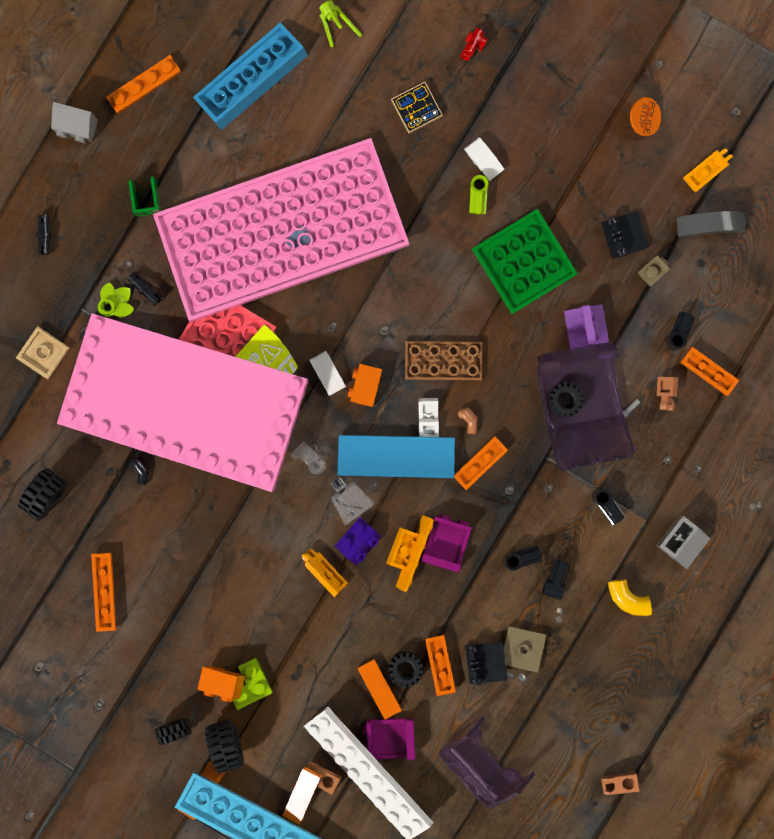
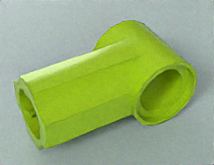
M483 175L475 176L470 183V214H486L488 180ZM476 180L483 181L484 188L476 189L474 182Z

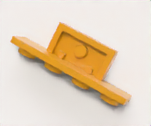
M424 515L421 517L416 533L401 527L399 528L386 562L388 565L402 569L396 583V588L407 592L412 584V577L415 569L419 566V559L426 547V540L433 529L434 519Z

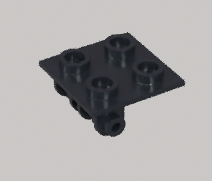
M638 211L601 222L612 259L649 248Z
M503 642L465 645L470 684L481 685V683L508 681Z

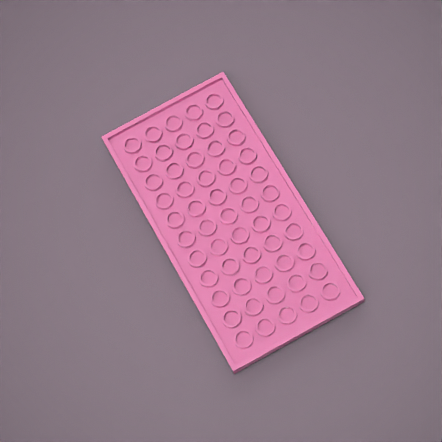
M371 138L153 214L189 322L410 246ZM305 228L309 233H302L298 236L297 242L299 247L295 248L293 241L288 238L295 230L300 231ZM307 235L311 238L310 243L300 244L302 236ZM285 242H290L293 247L291 248V247H290L287 243H285Z
M91 313L57 424L274 492L309 380Z

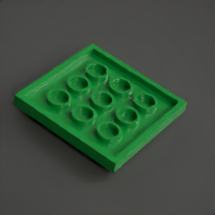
M538 209L471 249L511 315L578 275Z

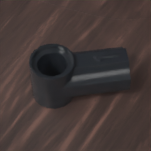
M679 311L670 336L666 340L667 347L670 350L678 351L686 345L687 337L695 320V317L691 314ZM673 337H678L680 339V346H676L673 344Z
M603 488L594 490L592 500L597 504L611 526L619 523L626 517L608 490ZM601 492L606 494L604 502L598 501V495Z
M538 545L505 554L502 564L506 569L514 571L542 561V555ZM511 556H514L517 561L513 567H510L507 562Z
M554 559L549 577L544 583L542 595L557 600L562 599L566 587L565 581L571 564Z

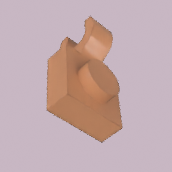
M658 377L657 396H661L660 410L674 411L675 403L672 397H677V377Z

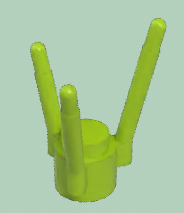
M332 0L320 6L319 9L322 14L319 16L323 21L330 47H334L327 19L328 21L334 20L338 28L342 29V25L337 18L338 14L359 37L362 36L360 31L344 15L339 6L334 5Z

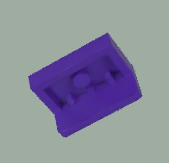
M359 517L337 542L335 547L357 565L378 544L382 536Z

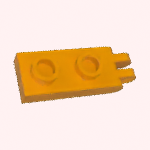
M727 148L721 152L717 149L683 177L694 192H697L729 165L728 160L733 156L730 154L726 158L723 157L728 151Z
M309 548L302 555L307 569L334 597L348 584L321 553Z

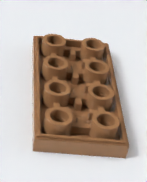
M405 341V380L482 381V342Z

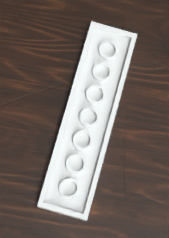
M326 707L304 725L310 735L329 753L335 762L359 786L362 792L369 797L374 805L399 830L402 836L406 839H412L431 827L434 822L329 707Z

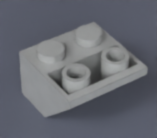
M679 515L656 546L685 569H688L710 538L686 517Z

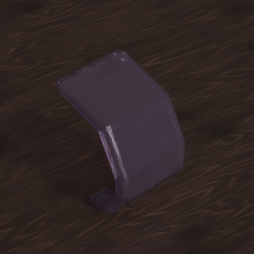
M606 342L547 353L537 358V375L546 426L557 466L560 469L562 468L563 471L574 469L578 465L585 467L595 465L596 462H599V464L615 461V458H618V460L632 458L635 452L622 411L614 366V358L618 357V350L613 343ZM572 383L583 392L584 405L575 416L562 418L555 415L548 406L549 393L558 384ZM562 393L559 396V404L564 408H568L573 404V397L569 393Z

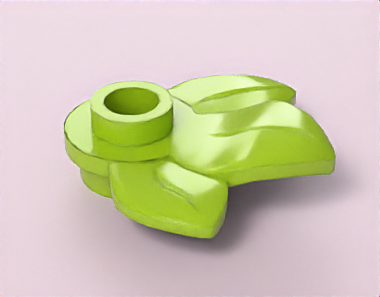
M111 283L104 285L100 291L99 313L105 317L115 315L120 318L130 315L134 311V308L127 303L131 295L130 288L121 287L114 289ZM106 304L111 305V309L109 311L105 310Z

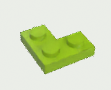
M257 658L238 666L241 674L245 676L246 684L243 685L240 699L233 700L237 710L273 693Z

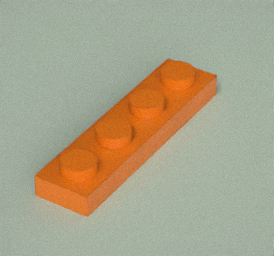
M169 55L106 98L116 113L119 114L180 74L181 70L171 55Z
M112 552L91 554L96 632L117 630Z

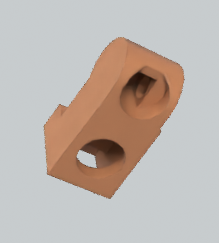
M309 762L307 768L322 775L318 787L332 795L342 776L314 762Z
M636 770L601 777L603 794L640 792Z

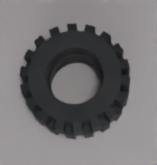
M45 468L27 486L19 500L18 507L37 521L43 519L63 495L67 481L49 468Z
M228 719L206 726V744L216 771L221 774L243 767L244 756L242 746L233 722Z

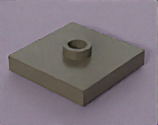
M508 626L503 647L506 666L538 673L546 634Z

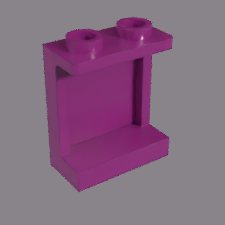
M439 514V517L434 516L433 529L429 533L421 561L459 573L472 527L468 526L469 522L458 519L456 523L450 521L451 517Z
M413 718L367 719V725H363V737H367V744H364V747L375 759L407 758V760H415Z

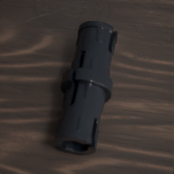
M37 215V254L50 255V237H52V233H50V216Z
M136 271L128 276L127 280L153 306L162 301L163 297Z

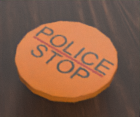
M643 97L638 99L632 106L630 121L636 133L641 136H650L659 129L661 124L660 107L651 98Z

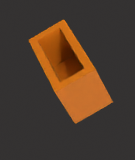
M359 364V368L355 367L352 377L356 379L355 384L350 386L348 397L351 398L350 402L373 407L382 369Z
M205 666L202 667L197 690L204 691L206 696L215 697L217 695L221 696L223 701L232 702L234 699H240L245 676L217 667Z

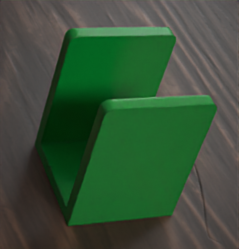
M154 176L150 177L155 206L152 208H138L135 183L132 180H128L132 210L136 217L153 215L161 211L157 180Z

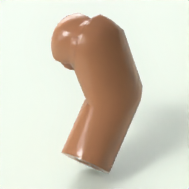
M469 408L460 409L458 411L459 418L464 419L468 423L467 434H477V416Z

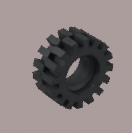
M572 383L558 384L549 393L548 406L555 415L562 418L575 416L584 405L583 392ZM562 393H569L573 397V404L568 408H564L559 404V396Z
M406 651L393 656L388 669L392 682L403 688H410L418 684L424 671L421 659L416 654ZM404 662L412 664L414 668L413 673L408 677L400 675L398 671L400 664Z
M188 718L172 721L154 730L159 745L172 743L192 734Z

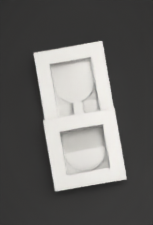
M480 137L464 148L473 163L478 166L488 181H491L504 170L503 166Z
M327 351L310 359L329 396L346 387Z
M418 398L419 436L439 437L438 398Z

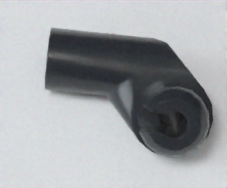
M135 457L131 460L130 464L139 473L137 483L146 485L149 466L142 458Z

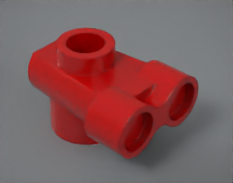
M476 28L474 32L470 31L465 41L468 43L460 55L463 60L469 61L475 50L481 52L488 38L483 36L484 32L481 29Z

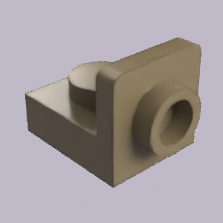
M655 256L637 273L651 287L670 269L668 262L662 256L660 258Z

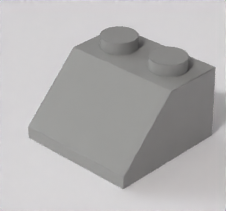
M53 102L51 129L56 132V135L62 138H67L68 136L75 137L74 140L81 143H86V141L92 142L98 122L93 113Z

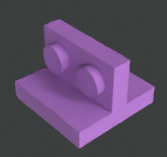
M602 304L595 306L587 305L578 309L564 311L570 349L609 342Z

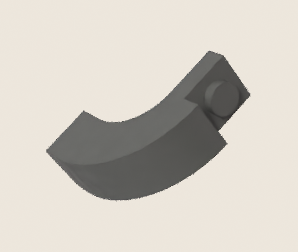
M738 211L708 212L677 217L678 237L746 232L744 213H738Z

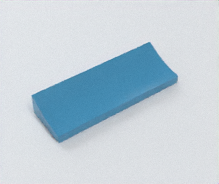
M279 23L193 98L222 130L308 55L296 38Z
M339 435L338 475L454 478L455 437Z

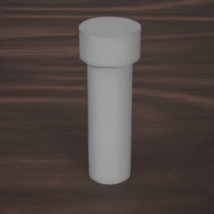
M638 399L634 400L621 412L622 416L628 417V414L640 404V401Z

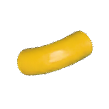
M627 579L608 581L612 600L621 610L637 616L652 615L649 596L638 597L632 594L628 588Z

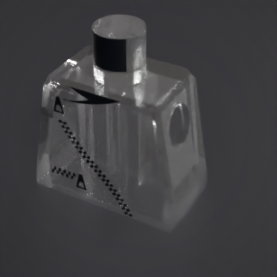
M341 477L331 483L337 492L331 499L345 526L375 505L374 501L354 482L346 486Z

